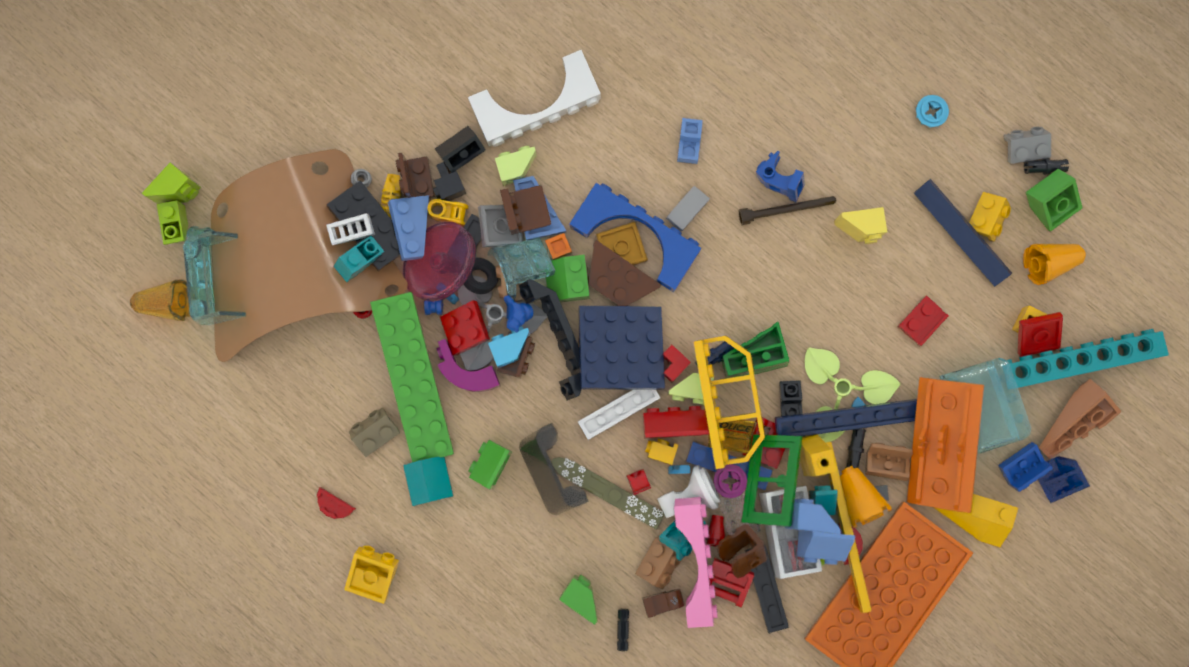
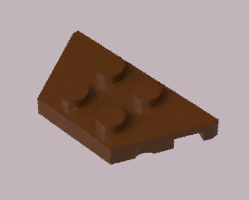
M597 240L594 241L588 285L618 306H628L661 287L660 283Z

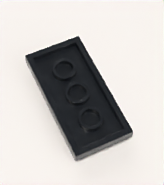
M361 180L327 204L328 209L338 221L366 213L370 215L375 235L372 237L384 250V253L372 263L378 272L400 256L391 218ZM364 221L360 222L362 230L366 231ZM354 223L352 224V227L354 230V234H357V227ZM347 225L343 226L344 229H345V230L347 231V233L349 234ZM366 238L354 240V242L356 244H359Z

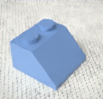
M795 499L791 527H785V529L840 534L841 530L821 505L814 504V500Z
M799 530L797 556L804 557V562L817 563V559H825L824 564L838 565V561H846L855 541V535Z

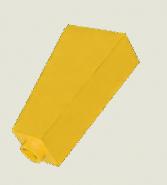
M818 434L801 436L803 438L800 464L804 476H819L837 471L832 449Z

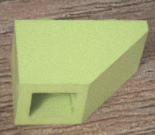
M523 146L517 152H503L498 155L499 157L495 158L503 186L514 183L513 180L525 177L536 157L535 147Z
M691 374L670 389L668 395L672 396V400L684 402L685 398L693 399L694 404L704 405L699 374Z

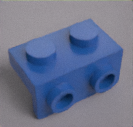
M1033 442L998 465L1007 484L1018 492L1028 488L1030 484L1053 469L1052 465L1044 460L1038 446Z

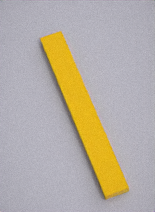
M826 442V444L832 449L835 464L837 467L832 442ZM837 467V471L828 473L831 489L837 490L836 510L841 532L845 535H854ZM854 541L847 557L860 612L865 613L870 612L872 609L856 542Z

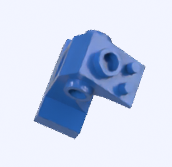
M777 151L775 154L771 152L768 155L770 158L758 165L756 171L757 178L766 188L788 196L789 200L797 202L805 185L804 172L796 169L794 174L790 176H783L777 173L776 167L780 160V151Z

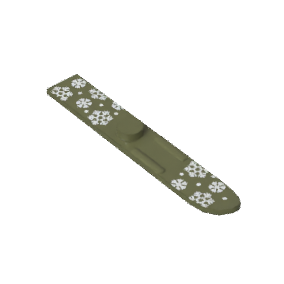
M561 457L553 458L551 463L558 474L657 530L664 517L663 511L572 460Z

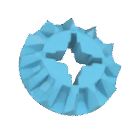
M936 95L923 97L915 109L916 118L921 121V125H926L929 128L942 125L949 115V107L946 101ZM929 107H931L932 110L939 109L934 114L935 117H933L932 114H925L929 110Z

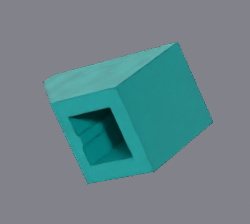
M370 235L340 256L333 267L348 282L384 253V250Z
M831 485L814 486V490H809V499L814 500V504L821 505L829 515H836L837 490L831 489Z

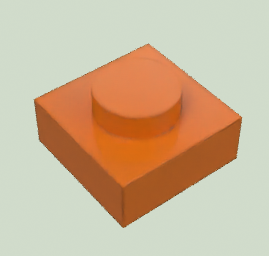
M564 233L545 240L553 260L572 253Z

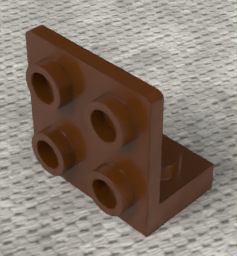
M402 152L398 153L399 159L396 160V167L402 177V180H399V185L404 196L408 198L420 196L435 198L428 157L407 160Z
M541 185L510 193L508 188L500 190L511 235L551 225Z

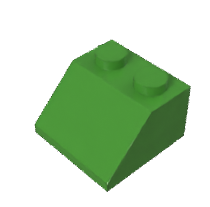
M1060 169L1055 170L1026 192L1030 208L1050 232L1083 208L1076 179Z
M585 255L562 257L544 263L547 288L557 293L560 303L590 299Z
M488 440L487 443L483 442L478 451L481 455L477 462L473 461L468 472L471 473L469 478L488 489H493L512 451Z
M581 574L579 577L574 575L560 595L559 600L595 625L597 623V612L593 589L590 586L591 581Z

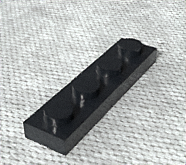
M764 544L767 560L756 568L751 569V571L754 572L753 583L767 632L773 633L787 629L789 625L766 545ZM753 548L745 549L744 552L746 553Z

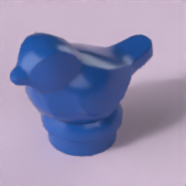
M510 295L504 297L507 305V328L517 333L519 332V327L532 319L533 308L528 303L518 304Z

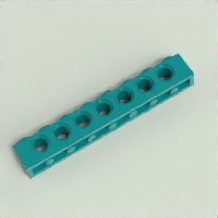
M1154 329L1141 331V336L1134 337V333L1121 335V340L1114 341L1113 337L1100 340L1101 344L1099 345L1088 342L1080 344L1081 348L1073 350V346L1061 348V353L1053 354L1051 350L1039 353L1040 357L1034 359L1032 355L1019 357L1020 362L1012 363V359L1000 361V366L993 367L998 390L1001 392L1168 356L1169 353L1163 331L1154 332ZM1139 341L1143 344V351H1140L1138 348ZM1118 346H1121L1123 349L1122 356L1117 351ZM1098 350L1103 353L1102 360L1097 357ZM1078 354L1083 358L1082 364L1077 362ZM1057 359H1060L1062 361V369H1059L1057 367ZM1037 363L1042 365L1043 370L1041 374L1036 370ZM1017 367L1022 370L1021 378L1015 374Z

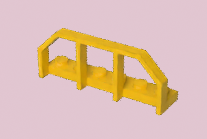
M726 335L694 341L715 467L720 469L725 468L729 464L748 462L765 438L751 352ZM724 340L743 353L747 358L749 375L711 380V377H714V370L712 364L709 365L707 356H710L708 343ZM750 379L756 412L721 417L720 407H716L715 399L718 398L717 388L712 385ZM757 417L760 437L745 457L729 459L727 449H723L722 441H725L724 429L720 428L719 423Z

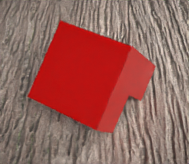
M673 345L663 353L664 359L671 364L664 371V375L673 383L691 362Z

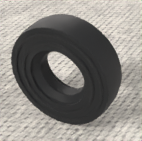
M484 258L470 259L461 271L463 285L475 294L491 292L498 282L496 267ZM473 271H483L487 276V281H476L472 275Z

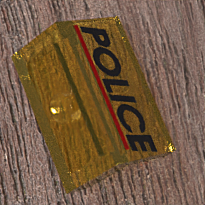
M735 420L719 423L720 428H723L725 433V441H722L723 449L741 453H748L750 451L751 435L755 426L754 421ZM709 434V435H708V447L712 448L711 439H710V434Z

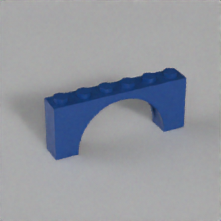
M595 183L571 220L570 228L588 238L597 227L611 220L631 219L644 224L656 235L663 252V266L657 282L674 293L701 250L699 243L692 238H684L681 236L682 233L674 227L668 228L659 217L654 216L652 218L647 215V211L641 206L636 205L635 207L628 203L629 199L621 194L615 195L611 192L612 189L603 183L601 185Z

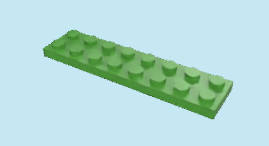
M413 292L371 301V308L412 462L453 455L454 450Z

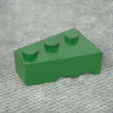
M779 322L760 332L746 343L741 344L742 347L751 352L755 375L787 367L790 362ZM733 349L723 355L722 366L726 378L749 375L747 358L743 353Z

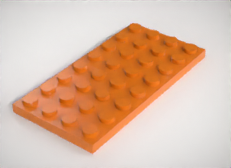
M902 501L860 560L872 610L865 613L860 612L852 574H850L804 639L841 667H893L970 559L973 552Z

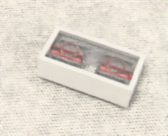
M806 486L796 487L795 499H809ZM784 489L759 493L763 513L781 514ZM765 525L775 578L783 579L822 571L820 559H817V563L804 562V557L797 556L799 530L785 529V526Z

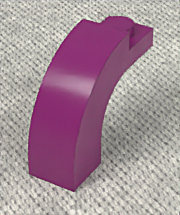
M446 339L438 341L439 347L436 348L441 360L444 359L445 361L437 365L441 373L452 384L471 392H484L501 386L492 365L478 371H466L456 363L448 341Z

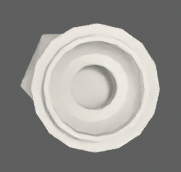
M699 465L693 467L689 485L684 491H672L657 498L666 518L675 515V499L701 497V503L706 504V507L713 510L719 508L718 503L721 502L710 475L704 467L701 468Z

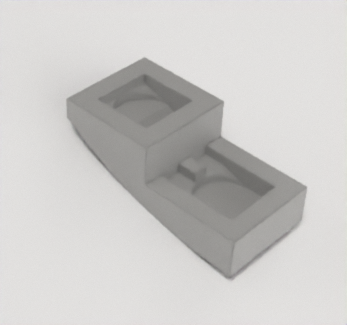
M693 186L666 219L682 232L697 213L708 203L710 198Z

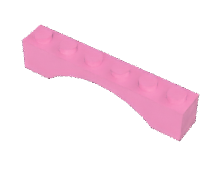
M701 497L675 499L676 527L692 545L698 563L697 581L686 599L688 628L714 626V618H718L717 605L712 603V598H715V586L710 585V578H713V567L708 565V558H711L710 545H706L705 539L709 538L708 524L704 525L703 517H707L706 504L701 503Z

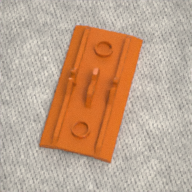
M919 377L912 446L913 454L911 456L907 495L908 503L971 513L984 395L983 384Z

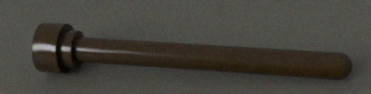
M834 196L755 211L743 208L739 209V220L741 225H747L757 218L832 205L836 203L837 199Z

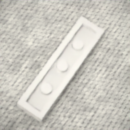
M632 390L581 419L578 423L589 440L660 399V396L656 390Z

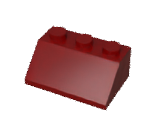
M689 406V410L680 411V407H669L667 412H660L659 408H649L647 413H643L644 439L710 434L706 410H701V406Z

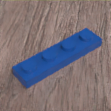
M692 442L686 462L716 472L718 469L715 467L712 448ZM728 455V456H729V459L737 458V457ZM749 462L734 464L745 472L746 477L748 476ZM760 466L759 477L770 478L772 470ZM758 482V488L766 490L768 482Z

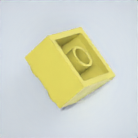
M884 207L844 212L834 221L838 228L858 242L865 241V244L876 243L877 240L882 239V236L887 233Z

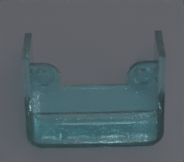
M209 231L189 237L183 244L189 313L191 318L199 325H212L246 316L245 312H215L209 246L236 239L238 234Z

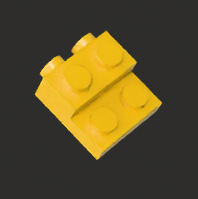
M359 546L354 553L344 590L384 604L399 560L394 559L395 556L392 553L385 552L380 554L374 552L375 549L371 546Z

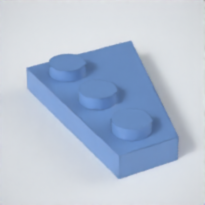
M534 176L513 180L515 191L539 186ZM546 196L545 200L551 225L526 231V241L567 232Z
M429 196L392 199L388 202L402 261L422 259L424 256Z

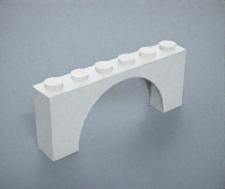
M582 50L562 57L566 72L563 91L555 103L542 112L530 115L509 112L492 99L487 89L468 97L488 146H499L508 138H518L527 130H537L546 122H556L567 113L569 115L575 114L580 110L579 108L586 105L587 107L594 106L598 103V100H601V93Z

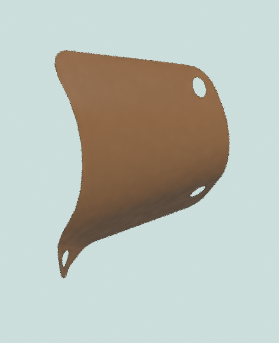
M323 150L267 164L235 180L216 198L211 212L215 351L219 361L226 362L230 360L241 349L257 338L297 321L329 313L372 310L371 301L391 297L385 293V289L389 285L398 286L397 293L392 296L403 294L406 291L408 282L394 261L379 272L373 264H370L364 271L348 282L333 267L340 256L357 245L354 241L332 245L326 226L327 224L338 222L328 209L327 204L353 186L351 175L354 172V168L350 158L341 150ZM315 162H324L328 166V172L324 175H317L312 171L311 167ZM221 203H226L228 205V212L224 217L220 218L217 215V208ZM337 227L335 228L337 238L339 239L341 238L339 228ZM344 229L346 236H350Z

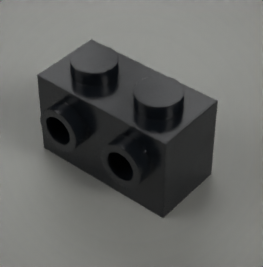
M466 126L435 148L451 173L457 171L486 150L469 126Z

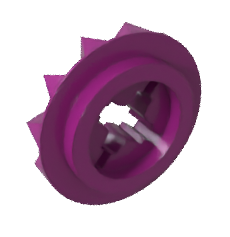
M729 464L715 472L713 483L716 491L722 497L736 498L745 491L747 477L739 466ZM728 475L731 476V479L738 480V482L731 485V488L727 483H722V481L728 479Z

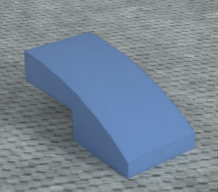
M682 118L677 162L698 164L703 120Z

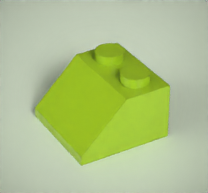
M169 163L141 194L157 204L175 200L181 203H188L189 200H193L198 195V190L201 187L182 170Z

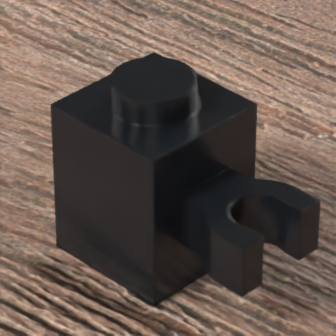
M444 162L436 165L441 175V178L434 180L436 187L433 190L437 199L441 198L445 201H451L467 194L457 171L449 174Z

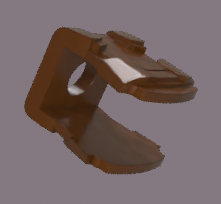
M748 524L735 529L734 535L726 536L717 545L718 555L723 561L731 560L737 555L738 551L747 545L753 548L746 553L736 556V559L732 561L731 569L737 579L744 577L751 569L756 568L767 560L763 541Z

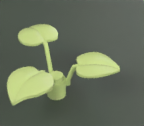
M811 347L807 349L805 370L809 379L816 384H824L829 378L835 383L834 392L838 397L834 409H838L841 398L847 397L852 389L864 390V398L869 403L880 404L886 403L900 386V382L895 377L878 370L866 372L862 376L861 383L863 387L851 385L850 381L844 378L838 380L832 377L838 373L840 368L838 357L828 350ZM823 406L817 409L816 412L834 409L828 406ZM845 431L818 435L826 443L836 440Z

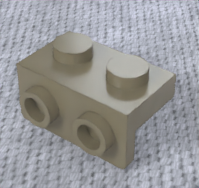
M384 408L374 410L367 419L354 424L349 431L351 440L365 457L400 433L399 429L386 414Z

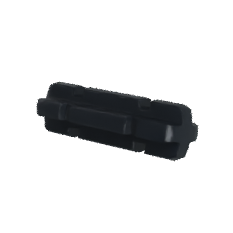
M622 608L618 609L617 639L619 641H617V650L628 651L629 609Z

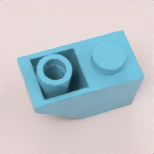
M521 326L517 333L511 330L512 334L504 337L503 334L491 338L492 342L488 344L498 368L519 360L527 337L530 335L528 328L524 329Z

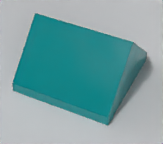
M434 457L403 465L412 506L453 497L445 457Z

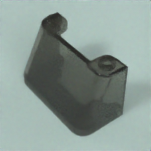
M550 423L522 439L519 449L549 513L558 515L589 502L585 491L579 486L573 485L563 489L546 452L553 448L558 438L555 425Z

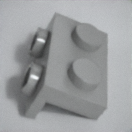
M1032 127L1029 131L1013 130L1011 134L1004 135V140L1008 142V162L1010 164L1051 157V133L1043 127Z

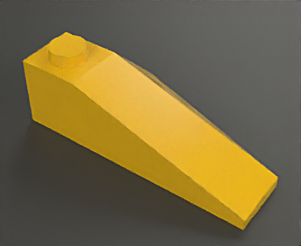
M973 494L971 513L933 507L978 541L999 548L1013 529L1018 507Z

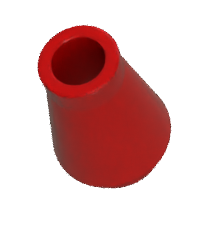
M712 515L708 528L709 538H705L707 540L706 545L717 547L720 540L725 538L724 516Z

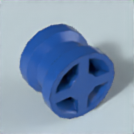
M438 294L436 297L425 295V315H431L432 313L443 315L442 294Z

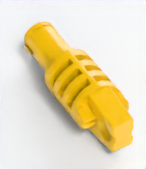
M396 174L387 175L380 204L390 218L388 202L392 199H400L401 196L400 175Z

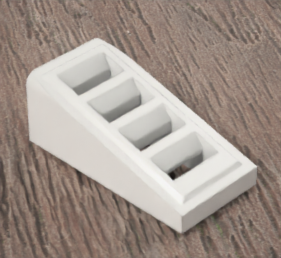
M367 213L326 225L332 245L375 235L370 215ZM364 221L366 231L362 230L360 222ZM354 223L357 227V234H354V230L352 227V224ZM347 225L350 236H346L343 226ZM337 227L339 228L341 238L339 239L337 238L335 228Z

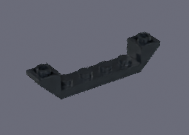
M529 279L519 285L520 295L528 304L538 300L542 303V310L548 317L550 329L556 336L558 348L563 353L566 367L572 375L559 381L561 393L568 401L580 396L582 390L580 385L579 346L557 293Z

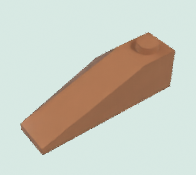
M1090 378L1073 393L1039 446V449L1050 459L1071 447L1075 439L1079 437L1084 439L1089 436L1088 432L1096 427L1101 429L1121 413V410L1110 396Z

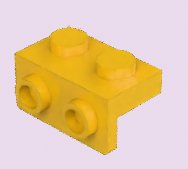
M983 192L969 221L979 235L988 237L992 242L995 241L996 237L1000 236L1003 229L1002 224L1005 218H1008L1010 215L1011 207L1007 198Z

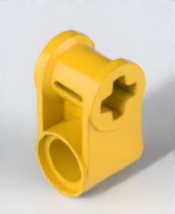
M434 199L429 202L428 212L433 220L456 226H465L464 217L469 205ZM435 206L443 207V211L440 214L432 213Z

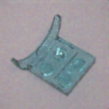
M540 238L493 247L487 253L488 256L493 255L498 261L505 278L507 293L514 301L516 298V284L523 283L529 279L536 280L553 276L556 271Z

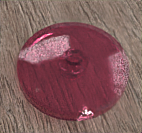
M440 222L426 229L423 258L407 260L403 263V276L408 282L407 289L410 292L412 291L413 295L419 299L428 302L443 300L459 290L468 279L475 263L476 246L472 235L461 225L454 222Z

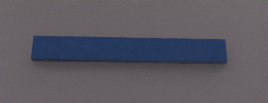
M917 399L775 417L776 435L808 436L913 422L916 416Z

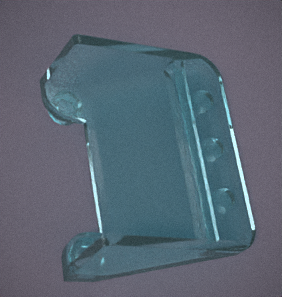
M995 358L939 376L940 380L984 385L977 454L1026 439L1030 435L1031 425L1007 360Z

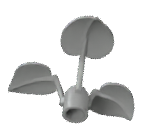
M473 276V278L478 282L486 281L481 277ZM460 277L458 283L460 303L464 305L474 300L478 302L479 306L487 309L486 319L489 323L486 329L489 333L492 324H498L502 317L507 319V313L503 312L502 307L497 304H484L490 300L492 291L487 294H475L463 285ZM518 301V302H516V303H518V304H520V303H525V304H526L525 301ZM530 303L533 308V317L522 325L524 329H529L530 334L536 331L547 318L546 313L533 303ZM488 341L460 353L466 370H479L492 361L493 355Z

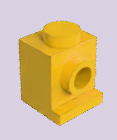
M658 439L657 442L648 440L645 452L648 453V458L672 465L678 444L674 443L673 447H670V442Z

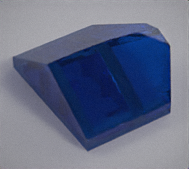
M1062 456L1048 460L1047 462L1052 465L1053 469L1038 479L1050 503L1091 486L1077 460Z

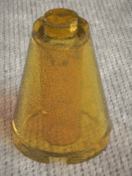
M177 279L135 292L130 299V306L136 313L175 321H185V317L191 315L193 297L188 295L187 289H190L188 283L185 280Z

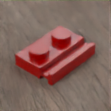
M926 295L897 327L920 347L949 315L943 312Z

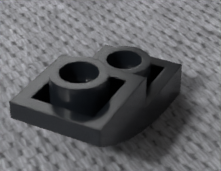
M801 380L780 381L781 416L803 414Z

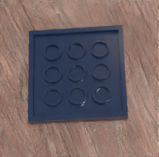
M578 307L581 389H665L661 307Z

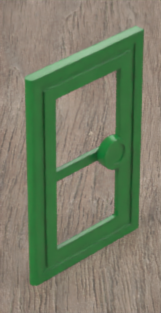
M753 435L752 446L760 435ZM765 435L763 441L750 457L741 523L791 527L803 437ZM763 447L790 448L786 475L782 474L777 478L759 477ZM758 482H774L779 487L784 488L781 514L754 512Z

